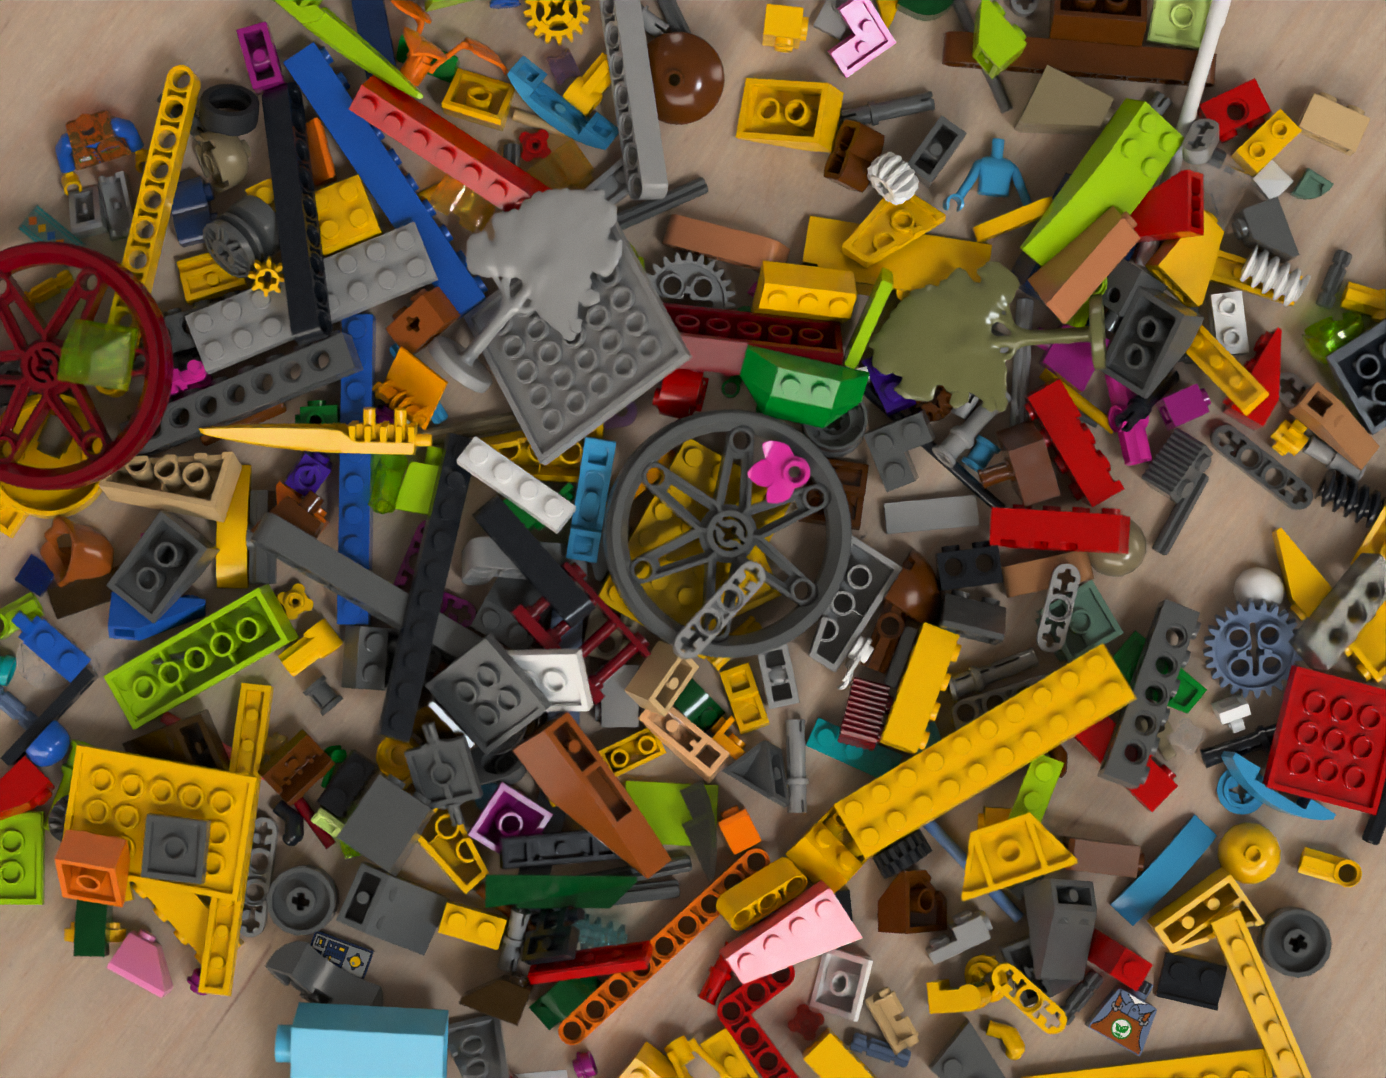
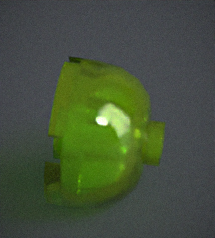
M1342 313L1343 319L1333 321L1332 316L1308 326L1304 330L1305 335L1302 334V338L1309 355L1316 362L1329 366L1326 355L1365 331L1360 314Z

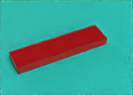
M650 940L577 950L576 957L572 960L531 965L527 977L530 984L533 985L648 969L653 947Z

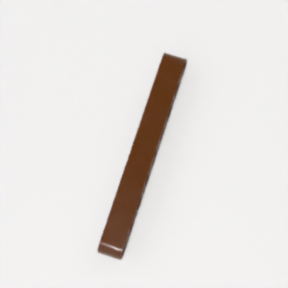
M948 31L944 33L943 65L983 69L972 57L974 32ZM1026 37L1024 41L1027 45L1021 56L1003 71L1042 74L1046 66L1049 65L1071 77L1189 86L1199 51ZM1215 53L1204 87L1215 86L1217 54Z

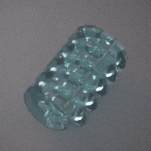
M585 913L583 920H578L575 924H572L580 929L578 940L580 950L588 949L589 946L596 948L625 944L628 937L625 924H621L616 931H614L613 921L609 920L605 927H602L601 917H597L590 924L588 913Z

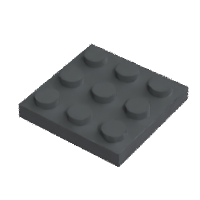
M491 633L425 684L485 755L528 725L552 705Z

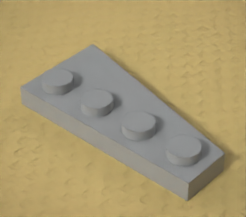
M487 1015L448 1024V1050L462 1078H510L500 1019Z

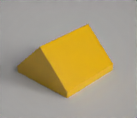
M458 68L443 99L441 108L446 115L503 132L516 89L512 84Z

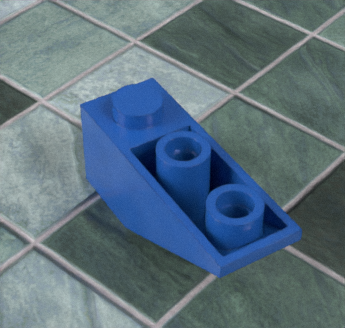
M112 592L108 619L109 638L141 641L206 616V599H200L195 595H184L156 623H152L119 595Z

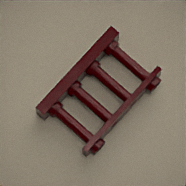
M566 561L560 566L608 619L577 648L581 649L583 659L616 629L629 642L595 675L591 673L587 677L592 702L597 705L605 697L600 691L604 688L603 683L637 652L643 658H647L651 654L647 649L650 644L638 631L633 634L585 582L584 578L587 575L575 562L570 565ZM543 596L532 606L528 604L524 608L522 604H517L509 612L542 649H562L558 645L562 642L560 638L571 628L562 619L553 629L549 627L546 631L537 622L541 619L539 615L550 606Z

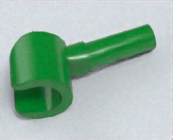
M341 745L329 746L324 750L335 764L343 763L347 757L346 750L341 749ZM335 765L323 777L321 787L326 788L329 784Z

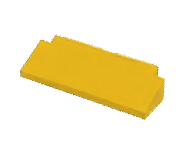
M809 216L802 265L808 266V263L822 268L854 271L857 294L870 296L883 267L892 271V290H897L896 296L898 300L902 301L904 297L909 296L910 292L915 289H922L928 284L939 286L940 281L947 279L956 268L965 269L974 282H981L982 279L977 274V269L990 261L992 245L923 234L866 269L841 253L843 244L859 227V223Z

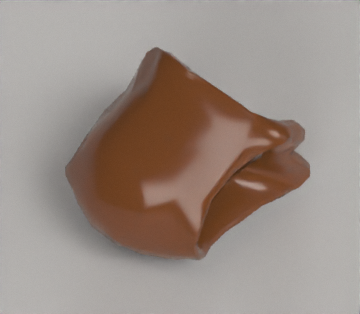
M57 515L54 518L52 527L44 533V538L47 541L41 546L40 552L47 567L54 574L56 584L59 587H63L75 580L102 577L111 572L114 561V548L104 535L96 532L91 526L74 523L65 516ZM63 534H70L71 546L58 548L57 538Z

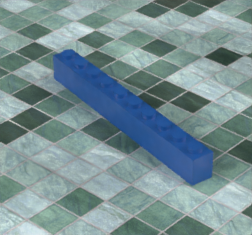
M314 42L284 61V65L393 227L397 229L415 222L438 277V280L433 282L432 285L434 288L439 286L460 313L461 316L457 319L459 320L487 299L483 294L488 291L487 287L479 275L473 278L466 269V256L461 249L457 252L454 251L449 243L454 238L446 226L443 224L438 227L432 217L437 213L427 198L421 202L415 193L420 188L410 173L405 176L398 168L402 161L393 148L387 151L381 142L385 138L382 131L372 124L369 125L366 120L349 110L353 99L347 92V89L351 86L342 72L335 74L330 67L334 60L326 48L323 46L318 49Z
M355 314L342 320V333L352 336L364 369L341 379L340 423H346L347 425L352 420H359V423H363V408H375V392H373V387L375 385L376 317L373 314ZM340 453L338 552L372 572L374 454ZM337 594V624L371 625L372 614Z

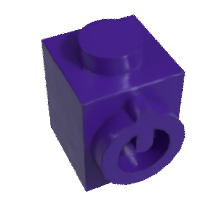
M303 451L286 475L285 484L303 496L309 490L316 493L332 470L333 463L329 461L330 457L325 452Z

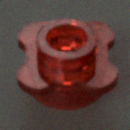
M800 1004L797 1007V1014L794 1019L789 1020L788 1028L792 1032L797 1031L803 1035L805 1040L811 1041L816 1037L815 1032L820 1025L824 1024L825 1019L822 1013H815L809 1009L807 1004ZM805 1019L809 1020L808 1025L803 1024Z

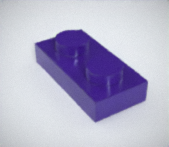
M873 356L862 361L863 367L867 366L872 386L888 417L916 405L913 399H905L894 391V387L898 386L902 380L901 376L893 373L888 375L881 374L872 365Z

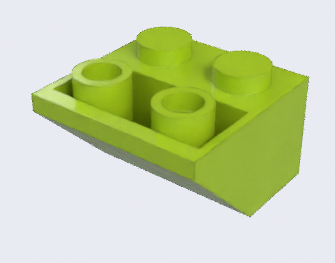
M981 0L975 13L972 57L993 80L1021 56L1027 45L1024 41L1026 36L1016 24L1011 26L1004 18L1006 13L997 1Z

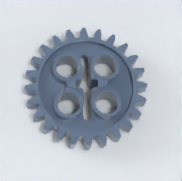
M1249 598L1247 607L1244 608L1239 601H1236L1237 610L1232 611L1227 606L1224 607L1227 616L1223 618L1216 614L1215 619L1218 626L1208 625V630L1213 636L1204 637L1205 644L1211 646L1204 648L1203 654L1204 656L1211 657L1205 663L1207 668H1214L1211 671L1212 678L1221 677L1219 681L1221 688L1230 683L1231 694L1236 693L1240 688L1244 698L1247 697L1249 691H1253L1256 699H1259L1260 691L1264 689L1269 696H1272L1271 687L1273 686L1282 691L1283 685L1281 681L1283 679L1288 681L1291 665L1298 666L1295 661H1304V655L1297 651L1304 649L1305 644L1304 641L1297 640L1303 636L1301 629H1294L1298 624L1296 619L1287 620L1289 617L1287 609L1278 614L1279 607L1277 603H1273L1268 609L1265 599L1260 601L1259 606H1255L1252 598ZM1252 622L1255 623V639L1258 645L1256 648L1257 674L1252 673L1253 659L1250 653L1252 648L1250 623ZM1267 627L1277 629L1275 635L1270 638L1262 637L1261 632ZM1240 629L1245 631L1244 637L1240 640L1229 638L1234 630ZM1268 657H1276L1278 659L1277 664L1273 667L1263 666L1264 660ZM1244 659L1247 661V665L1241 670H1235L1231 667L1234 661Z

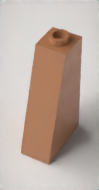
M1112 206L1069 245L1027 279L1044 303L1063 324L1070 320L1141 238L1133 229L1138 224L1126 210L1120 214Z

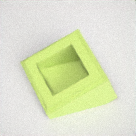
M320 805L311 818V822L331 836L337 837L346 824L347 819L345 817H338Z

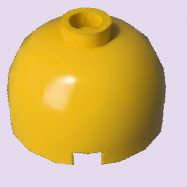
M1243 822L1232 826L1221 838L1218 844L1217 857L1220 866L1228 871L1235 881L1242 884H1256L1265 881L1275 873L1280 863L1281 850L1277 838L1268 828L1258 823Z

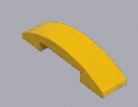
M242 465L225 521H216V547L220 549L216 555L217 588H249V557L246 533L249 523L252 465Z

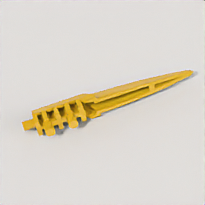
M364 407L363 423H359V420H352L349 425L346 423H271L199 428L200 433L203 435L273 448L326 453L415 455L417 446H432L433 440L432 434H418L417 422L407 424L406 408L394 409V423H390V421L376 423L375 408Z

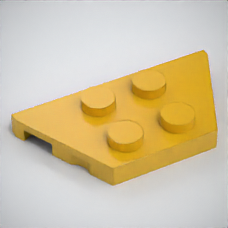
M1029 812L970 832L961 898L962 901H966L1077 864L1078 861Z

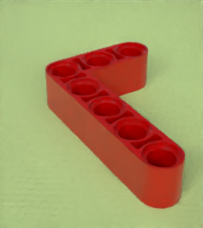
M793 965L788 967L790 973L787 979L778 981L773 978L771 973L745 984L741 983L725 995L717 1006V1014L720 1021L763 1078H800L752 1014L793 982L795 977ZM758 983L764 987L765 993L762 998L754 1000L748 996L747 989L751 984ZM728 1002H734L740 1007L739 1014L734 1018H728L722 1012L723 1006ZM747 1027H753L759 1033L758 1039L753 1043L744 1042L741 1038V1032ZM766 1052L774 1053L777 1057V1063L771 1068H765L759 1062L762 1054Z

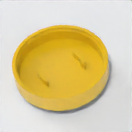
M41 394L27 397L13 432L20 433L42 397ZM59 394L82 429L86 431L91 428L77 400L70 396ZM51 408L18 463L36 468H59L79 463L88 458L74 438H72L66 454L62 453L60 459L37 450L39 445L37 440L48 415H56ZM6 410L0 416V424L2 422ZM99 438L94 440L92 447L96 454L102 449V441ZM6 442L2 449L6 458L12 451L9 442ZM0 481V495L8 503L27 515L43 519H54L57 515L65 517L74 515L90 506L103 491L99 486L100 481L88 486L60 491L32 490Z

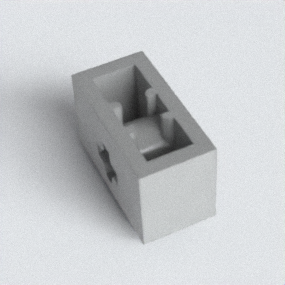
M787 643L771 651L758 654L769 709L800 703Z

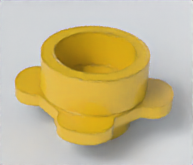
M299 583L294 584L293 588L288 592H280L277 596L279 603L286 610L288 619L291 620L297 619L298 614L304 611H311L314 606L313 600L308 599L305 593V586ZM293 599H298V604L294 605Z

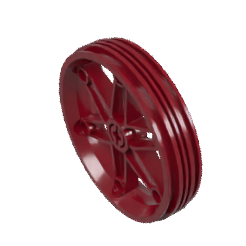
M58 241L30 242L0 251V281L4 279L7 285L5 292L0 295V319L15 349L0 351V363L21 360V375H0V385H15L0 424V481L20 488L49 491L69 490L88 486L107 478L128 464L148 443L163 418L171 395L174 368L173 350L167 325L155 299L144 284L125 266L105 254L79 245ZM43 265H65L82 269L48 325L12 276V274ZM92 275H95L97 285L90 291L87 282ZM108 285L123 299L134 316L140 330L144 349L83 347ZM80 298L86 300V304L68 344L66 341L57 338ZM14 301L40 336L39 339L33 341L30 345L27 343L9 307ZM140 354H143L145 366L138 370L135 366V360ZM78 357L121 359L122 367L78 373ZM48 361L53 362V364L50 365L51 372L46 371V369L49 367ZM145 376L142 393L134 414L123 431L112 441L84 383ZM69 388H71L91 427L86 431L82 429L59 396V394L67 391ZM31 389L41 394L42 397L20 433L17 434L13 432V429ZM51 408L88 458L79 463L59 468H36L18 463ZM96 438L102 441V449L98 454L92 448ZM9 442L12 451L6 458L2 449L4 444Z

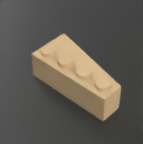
M233 451L222 452V455L194 453V456L177 457L176 454H167L160 458L135 456L120 470L100 480L99 486L111 501L224 522L242 465Z

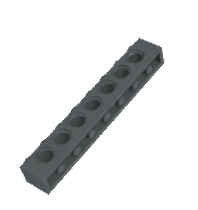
M339 330L332 331L330 336L322 338L323 341L313 345L311 342L305 345H298L294 347L295 352L286 356L283 353L268 357L266 359L267 363L257 368L256 365L246 366L238 370L239 375L230 379H228V376L212 380L210 382L211 386L203 390L193 388L182 393L183 398L174 402L172 399H169L166 411L160 422V433L157 436L153 434L148 443L136 456H154L203 436L199 428L230 425L364 370L352 336L340 333ZM327 352L329 362L325 367L321 368L319 357L322 353ZM298 363L301 367V373L298 378L293 379L291 377V369ZM271 375L273 379L272 387L265 391L263 380L266 376ZM242 386L245 390V396L240 402H237L235 392ZM215 398L217 401L216 410L213 413H209L207 408L210 399ZM187 409L189 419L182 425L180 414L183 410ZM131 413L127 416V421L119 424L121 432L128 424L134 413Z

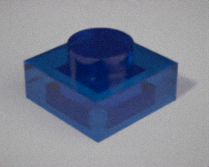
M31 554L15 578V581L39 597H43L55 577L47 567L46 562Z

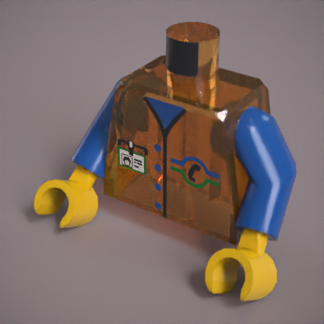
M103 110L93 114H82L77 119L65 123L67 133L61 135L55 146V152L60 172L64 173L61 183L66 195H69L67 188L71 184L78 186L79 193L82 191L80 178L73 172L75 169L79 171L133 154L132 152H135L136 170L139 173H143L141 162L147 161L149 150L143 149L145 145L135 125L130 120L115 117L108 110Z

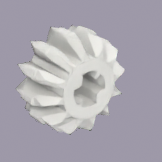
M890 151L882 154L880 157L878 156L867 168V177L872 182L871 186L877 190L878 195L884 197L885 201H890L894 205L903 204L906 200L908 201L915 194L914 192L919 189V179L914 175L915 170L911 169L908 162L902 160L901 156L895 155Z

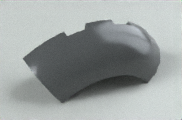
M295 941L283 945L273 953L265 966L282 984L288 986L290 983L301 992L300 997L310 1003L383 1007V991L381 986L352 975L320 955L308 942Z

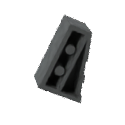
M968 1019L963 1022L928 1066L939 1078H1006Z

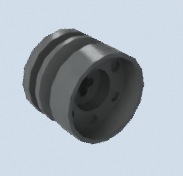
M252 195L240 198L228 208L226 213L219 214L215 220L210 221L203 229V239L212 258L223 270L238 278L247 277L249 271L256 269L254 265L255 260L263 263L264 260H267L268 256L273 257L281 250L276 213L267 203Z
M863 400L838 418L841 421L839 424L840 430H836L834 427L828 429V425L825 428L802 424V434L814 443L826 457H843L853 452L862 442L868 424L867 409Z

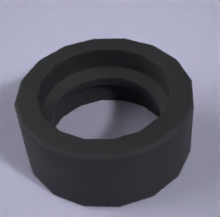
M219 84L209 87L203 92L200 98L199 118L201 124L207 130L227 136H240L248 134L256 128L259 116V100L251 90L234 84ZM231 108L239 110V112H227L219 109Z

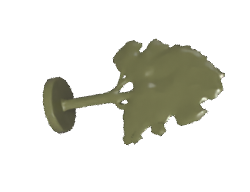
M989 261L977 269V274L982 279L981 282H974L965 269L956 268L947 279L940 281L939 286L928 284L922 289L911 291L910 295L906 298L904 297L898 303L897 308L890 312V318L883 324L873 340L868 342V347L874 350L872 365L881 374L888 375L893 373L902 377L900 384L894 387V391L903 398L929 402L934 398L937 385H941L947 392L952 394L949 404L953 408L957 409L965 405L969 401V393L982 400L983 404L981 407L986 408L991 413L994 410L1000 412L1006 410L1008 403L1006 398L1008 370L1005 366L1006 361L1015 356L1017 350L1022 347L1090 342L1094 369H1106L1107 367L1102 294L1091 295L1089 298L1090 325L1087 327L1043 330L1025 329L1015 324L1009 308V304L1014 299L1016 290L1019 288L1018 277L995 261ZM995 322L1004 324L1011 331V335H993L991 332L992 325ZM1001 348H1009V351L1005 353H1000Z

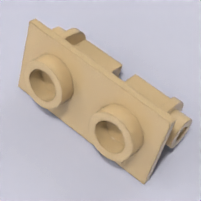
M889 986L883 987L864 1000L895 1055L907 1046L911 1047L919 1042L917 1037L919 1033L915 1030L909 1017L902 1018L900 1015L904 1008L897 998L895 990L891 991Z

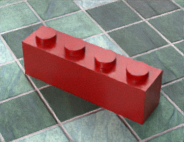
M1107 716L1077 734L1074 738L1101 764L1116 723ZM1127 745L1124 751L1125 757L1129 761L1135 762L1137 751L1133 746ZM1153 755L1149 756L1146 765L1150 767V771L1143 785L1139 784V787L1134 789L1124 787L1149 812H1153L1178 787L1173 781L1176 775L1165 764L1159 767L1151 759Z

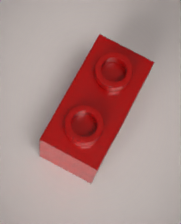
M1255 78L1200 104L1197 110L1200 119H1211L1218 122L1221 143L1238 136L1236 130L1248 126L1249 130L1262 125L1266 122L1264 117L1271 112ZM1229 106H1236L1241 110L1242 117L1240 120H1232L1228 116L1227 108Z

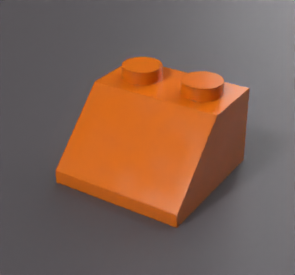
M66 830L54 858L62 896L70 899L123 907L130 866L127 839L91 834L87 831Z

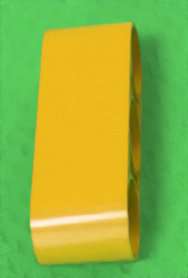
M781 857L720 895L716 902V909L734 930H744L799 896L806 889L808 881L789 858Z

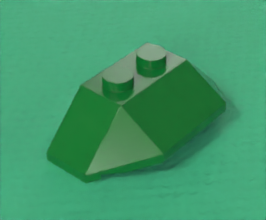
M747 345L740 376L762 414L825 428L861 403L869 372Z

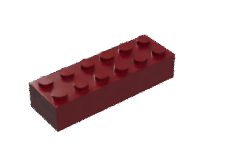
M663 303L692 358L679 366V369H689L696 373L705 371L717 372L726 376L740 375L747 345L842 365L844 352L840 322Z

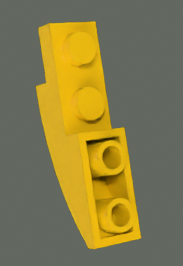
M648 728L598 751L616 777L666 753L662 742ZM549 800L551 806L555 807L556 805Z

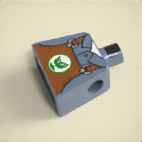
M1144 980L1137 992L1132 988L1127 992L1116 985L1088 1018L1085 1025L1140 1057L1157 1012L1154 1006L1145 1002L1154 985Z

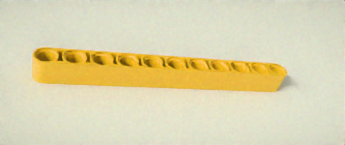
M185 65L174 66L167 74L122 260V265L144 284L150 294L201 88L199 77ZM189 75V84L184 88H178L179 79L182 76ZM182 105V114L177 118H171L172 108ZM169 135H175L176 141L174 145L170 148H164L163 142L165 138ZM162 165H168L167 175L163 178H157V169ZM154 195H160V205L156 208H150V198ZM147 225H153V234L149 238L143 239V228ZM140 255H146V264L142 268L136 269L134 265L136 258ZM115 292L101 348H115L118 345H124V348L138 349L141 334L136 320L126 303ZM125 315H131V325L126 329H121V319ZM99 358L96 370L122 367L121 359ZM131 377L118 379L117 385L111 390H107L106 381L94 382L99 392L112 398H118L127 392Z

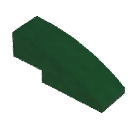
M77 900L73 956L106 957L110 954V924L113 923V906Z

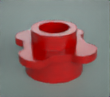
M540 129L537 133L530 134L525 131L520 134L519 141L523 146L521 157L524 161L530 162L532 159L540 158L546 160L551 156V149L548 148L547 144L549 134L546 130ZM537 143L538 147L533 148L532 144Z

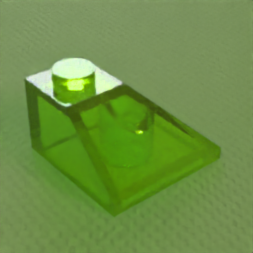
M75 319L62 347L57 380L128 391L138 329Z

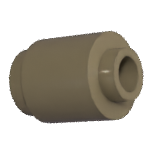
M48 415L37 440L39 442L37 450L60 459L62 453L66 454L73 437L57 415Z

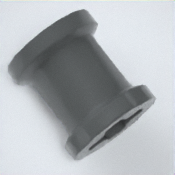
M325 675L321 676L303 691V694L310 696L321 709L320 713L322 716L343 700V697L341 695L337 696L326 683L327 678Z

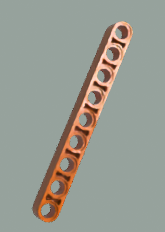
M751 847L738 857L649 939L653 947L649 962L651 967L649 972L643 975L637 974L635 971L611 974L579 1007L560 1022L558 1029L560 1039L568 1045H576L582 1042L720 915L717 909L712 912L704 910L701 906L702 899L707 895L719 898L720 895L726 892L728 889L724 885V880L730 874H737L743 881L758 872L759 870H753L747 865V859L752 853H760L764 856L765 863L762 868L769 865L770 858L767 852L760 847ZM690 916L694 918L696 928L692 932L686 933L680 930L678 922L682 917ZM661 937H667L673 942V949L666 954L660 953L656 949V941ZM617 979L623 980L628 988L626 993L620 996L614 995L610 990L611 982ZM595 1000L600 1001L604 1006V1013L597 1017L590 1015L587 1011L588 1003ZM572 1021L578 1023L581 1027V1034L574 1038L567 1036L564 1032L565 1024Z

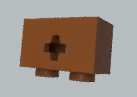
M439 286L428 292L425 288L417 292L410 299L412 304L409 307L405 305L391 316L394 321L385 328L399 348L402 346L412 355L424 350L433 338L443 333L461 316Z

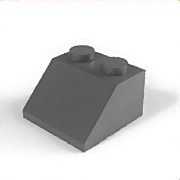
M1278 196L1244 208L1234 216L1235 222L1232 223V229L1237 240L1242 239L1244 246L1253 250L1258 245L1257 252L1261 253L1263 250H1268V257L1278 256L1280 258L1279 262L1283 264L1290 262L1299 255Z

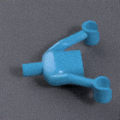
M992 139L991 156L982 157L973 163L968 176L956 194H952L943 200L944 210L947 211L949 209L950 199H954L957 202L956 210L959 212L964 207V197L977 178V194L1009 197L1010 181L1012 178L1023 206L1032 203L1018 167L1012 161L1003 158L1004 139Z

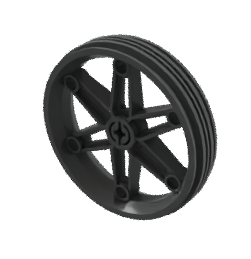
M725 409L692 414L678 419L652 434L638 446L619 471L609 494L604 515V552L611 579L619 596L641 624L670 644H672L674 637L684 625L666 615L650 599L641 584L704 563L703 606L715 593L717 561L731 563L729 578L739 566L746 562H751L746 556L749 555L754 546L759 548L788 575L787 579L782 582L765 570L766 577L764 583L796 603L797 606L775 623L745 634L729 635L730 620L722 628V631L701 651L700 655L710 657L739 658L762 654L776 649L804 633L819 619L836 596L843 581L851 552L852 527L849 505L843 486L828 459L814 443L792 426L776 418L747 410ZM713 432H727L713 498L657 462L671 449L691 438ZM737 432H742L747 438L746 446L741 450L737 449L733 444V436ZM754 436L767 441H778L788 445L794 456L801 457L808 463L810 479L813 484L794 490L791 497L782 503H768L767 499L751 504L752 480L747 476V472L753 466ZM733 459H741L739 506L724 504ZM652 467L657 468L661 473V480L657 485H651L646 478L648 470ZM640 484H642L691 529L631 560L628 547V520L633 499ZM670 485H673L709 509L701 522L667 492ZM811 489H815L820 496L818 504L814 507L810 506L806 500V495ZM793 501L795 502L796 510L759 529L756 528L751 515ZM823 508L826 521V546L820 570L813 583L765 538ZM729 516L736 519L737 521L722 520V518ZM719 527H732L731 534L737 541L732 539L723 540L725 534ZM699 538L704 552L660 566L658 558ZM718 546H720V547H728V548H733V549H732V550H729V551H725V550L719 548ZM639 561H644L649 566L648 575L642 579H639L634 573V567ZM754 569L747 571L753 576L757 573ZM734 580L732 584L739 587V584ZM799 582H804L808 588V593L803 599H798L794 594V588ZM732 590L725 591L723 600L725 607L733 608L735 606L737 597L735 592ZM711 613L703 614L701 627L709 631V622L715 616ZM690 628V630L695 632L693 636L687 640L681 638L680 641L683 644L681 649L693 652L692 643L696 638L701 637L702 641H704L706 637Z

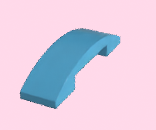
M522 56L508 72L507 76L512 85L528 106L548 124L566 136L585 145L606 150L618 136V127L601 114L596 112L592 118L584 116L561 95L543 82L547 73L525 56Z
M585 437L575 498L576 511L572 517L566 558L597 563L617 441Z
M1223 751L1221 757L1231 775L1250 795L1261 803L1293 816L1313 820H1333L1335 818V813L1312 799L1298 797L1296 803H1293L1274 790L1267 788L1266 785L1255 779L1261 769L1260 767L1235 752Z
M1195 814L1173 836L1172 841L1133 882H1130L1110 903L1132 926L1171 890L1217 837Z

